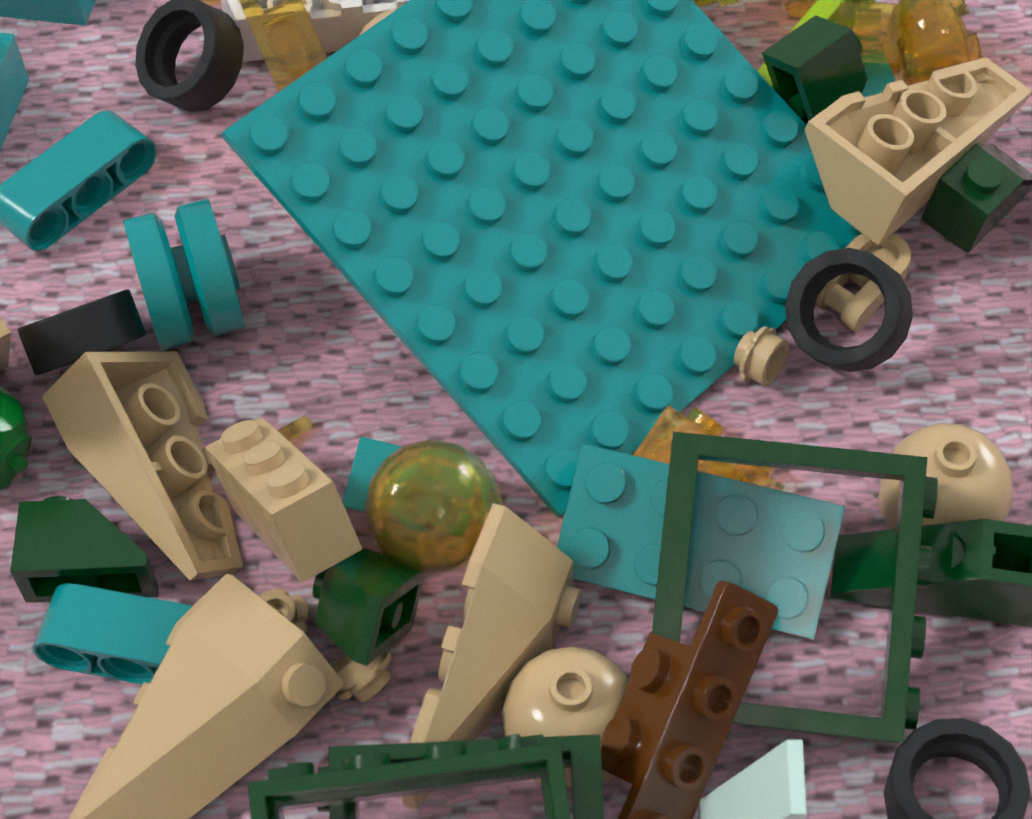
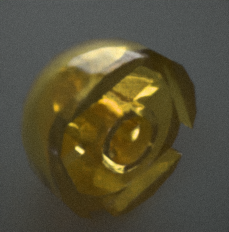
M899 0L894 5L886 25L888 40L879 44V50L885 54L893 75L899 73L902 80L908 86L929 80L933 71L982 58L977 32L968 35L961 18L970 14L964 0Z
M430 439L404 445L382 461L369 481L365 511L369 531L387 556L404 567L437 575L462 570L468 566L492 504L495 503L502 506L503 504L499 483L481 458L460 444Z

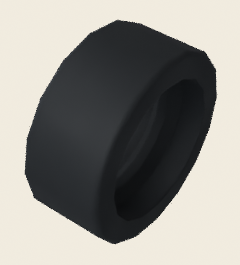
M168 1L153 13L144 25L138 40L135 67L139 83L150 96L186 111L197 112L210 109L222 101L235 85L243 65L244 43L240 28L237 27L229 14L202 1ZM202 26L204 45L199 63L187 79L177 84L175 66L180 47L191 32Z
M853 248L825 251L807 262L791 282L785 303L787 328L798 348L816 362L847 372L873 369L892 358L907 339L913 318L911 293L901 275L872 253ZM857 274L868 277L877 284L884 297L885 315L881 327L871 339L858 346L842 347L831 344L821 336L814 322L813 310L819 293L829 281L841 275Z
M129 289L25 325L17 330L35 375L73 364L85 352H106L146 335Z
M964 718L936 719L914 729L904 740V743H901L897 748L884 789L888 819H934L921 808L915 798L913 781L917 770L924 762L936 757H956L972 762L989 775L999 794L997 811L991 819L1024 818L1031 792L1026 765L1013 745L989 726Z

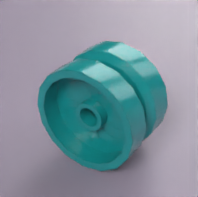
M208 198L177 206L174 218L182 245L171 248L163 221L154 212L123 220L143 295L161 351L192 342L195 332L187 304L192 302H199L206 329L214 336L245 328L236 292L237 289H240L233 258L225 234L220 235Z

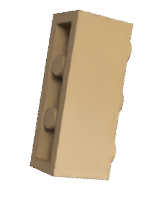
M263 417L255 421L246 420L230 426L222 433L221 439L205 447L234 511L301 583L362 550L334 481Z

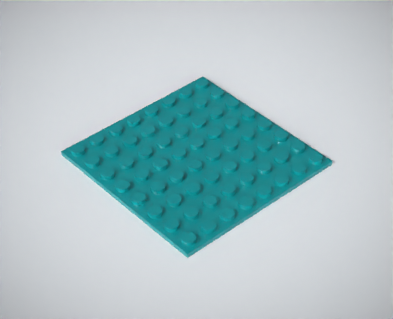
M409 0L225 129L221 136L557 517H560L566 511L582 443L631 455L735 365L734 354L736 348L747 332L753 331L756 333L764 326L777 329L787 320L785 303L791 282L807 262L825 251L846 248L857 236L862 234V232L858 231L831 209L804 131L807 125L692 0Z

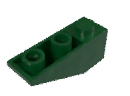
M976 519L922 526L920 545L931 546L932 565L928 588L916 589L915 611L1032 628V525ZM896 529L839 535L834 555L830 598L890 607Z

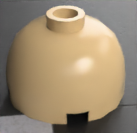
M938 423L915 430L896 444L892 454L928 457L926 476L937 477L938 480L933 519L922 518V526L976 519L1005 522L1012 506V471L998 446L982 432L962 424ZM880 479L879 509L887 526L890 529H896L900 481Z
M572 646L547 650L524 663L509 683L501 714L504 737L520 734V737L543 734V737L600 734L601 744L603 732L610 720L614 718L630 679L619 664L598 651ZM564 768L566 787L571 788L570 768ZM602 770L603 784L615 777ZM541 778L533 779L534 781L541 784Z

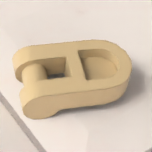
M862 233L846 247L872 253L897 271L903 281L908 275L911 250L908 243L898 234L893 233L878 246ZM847 274L829 281L819 293L815 305L820 309H825L827 306L841 315V323L857 333L870 321L876 309L884 303V297L877 284L868 277ZM849 280L862 287L855 295L842 287Z

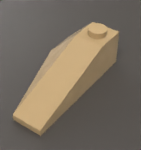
M984 57L933 71L929 80L907 86L903 80L888 83L882 93L863 97L859 91L843 95L808 121L804 130L831 209L879 246L930 200L939 179L975 144H985L1028 100L1032 90Z
M85 352L42 395L68 450L189 580L224 576L225 574H234L241 570L243 563L229 505L223 497L212 491L208 473L215 471V468L205 447L202 448L197 425L203 424L208 419L204 402L178 352Z
M492 504L470 557L462 581V585L469 588L463 610L464 623L462 628L450 625L447 627L441 645L444 651L439 667V680L444 682L443 688L439 690L432 687L427 691L410 743L476 740L503 708L509 683L524 663L547 650H551L560 626L571 629L575 622L581 602L582 590L575 588L573 584V560L505 506ZM431 792L402 796L403 806L417 810Z
M225 574L176 622L165 644L170 646L150 684L143 682L132 702L137 705L117 744L107 748L69 819H190L293 738L345 683L303 631L231 574Z

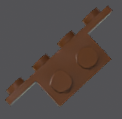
M721 580L716 584L691 646L652 632L649 633L642 651L636 656L632 664L630 680L614 718L607 724L602 735V770L632 784L618 819H693L777 617V605L731 582Z

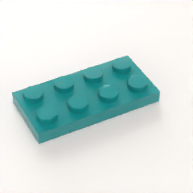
M582 443L557 548L573 560V579L655 599L669 464ZM698 471L684 607L705 612L716 584L724 580L777 605L778 614L772 629L814 639L845 506Z

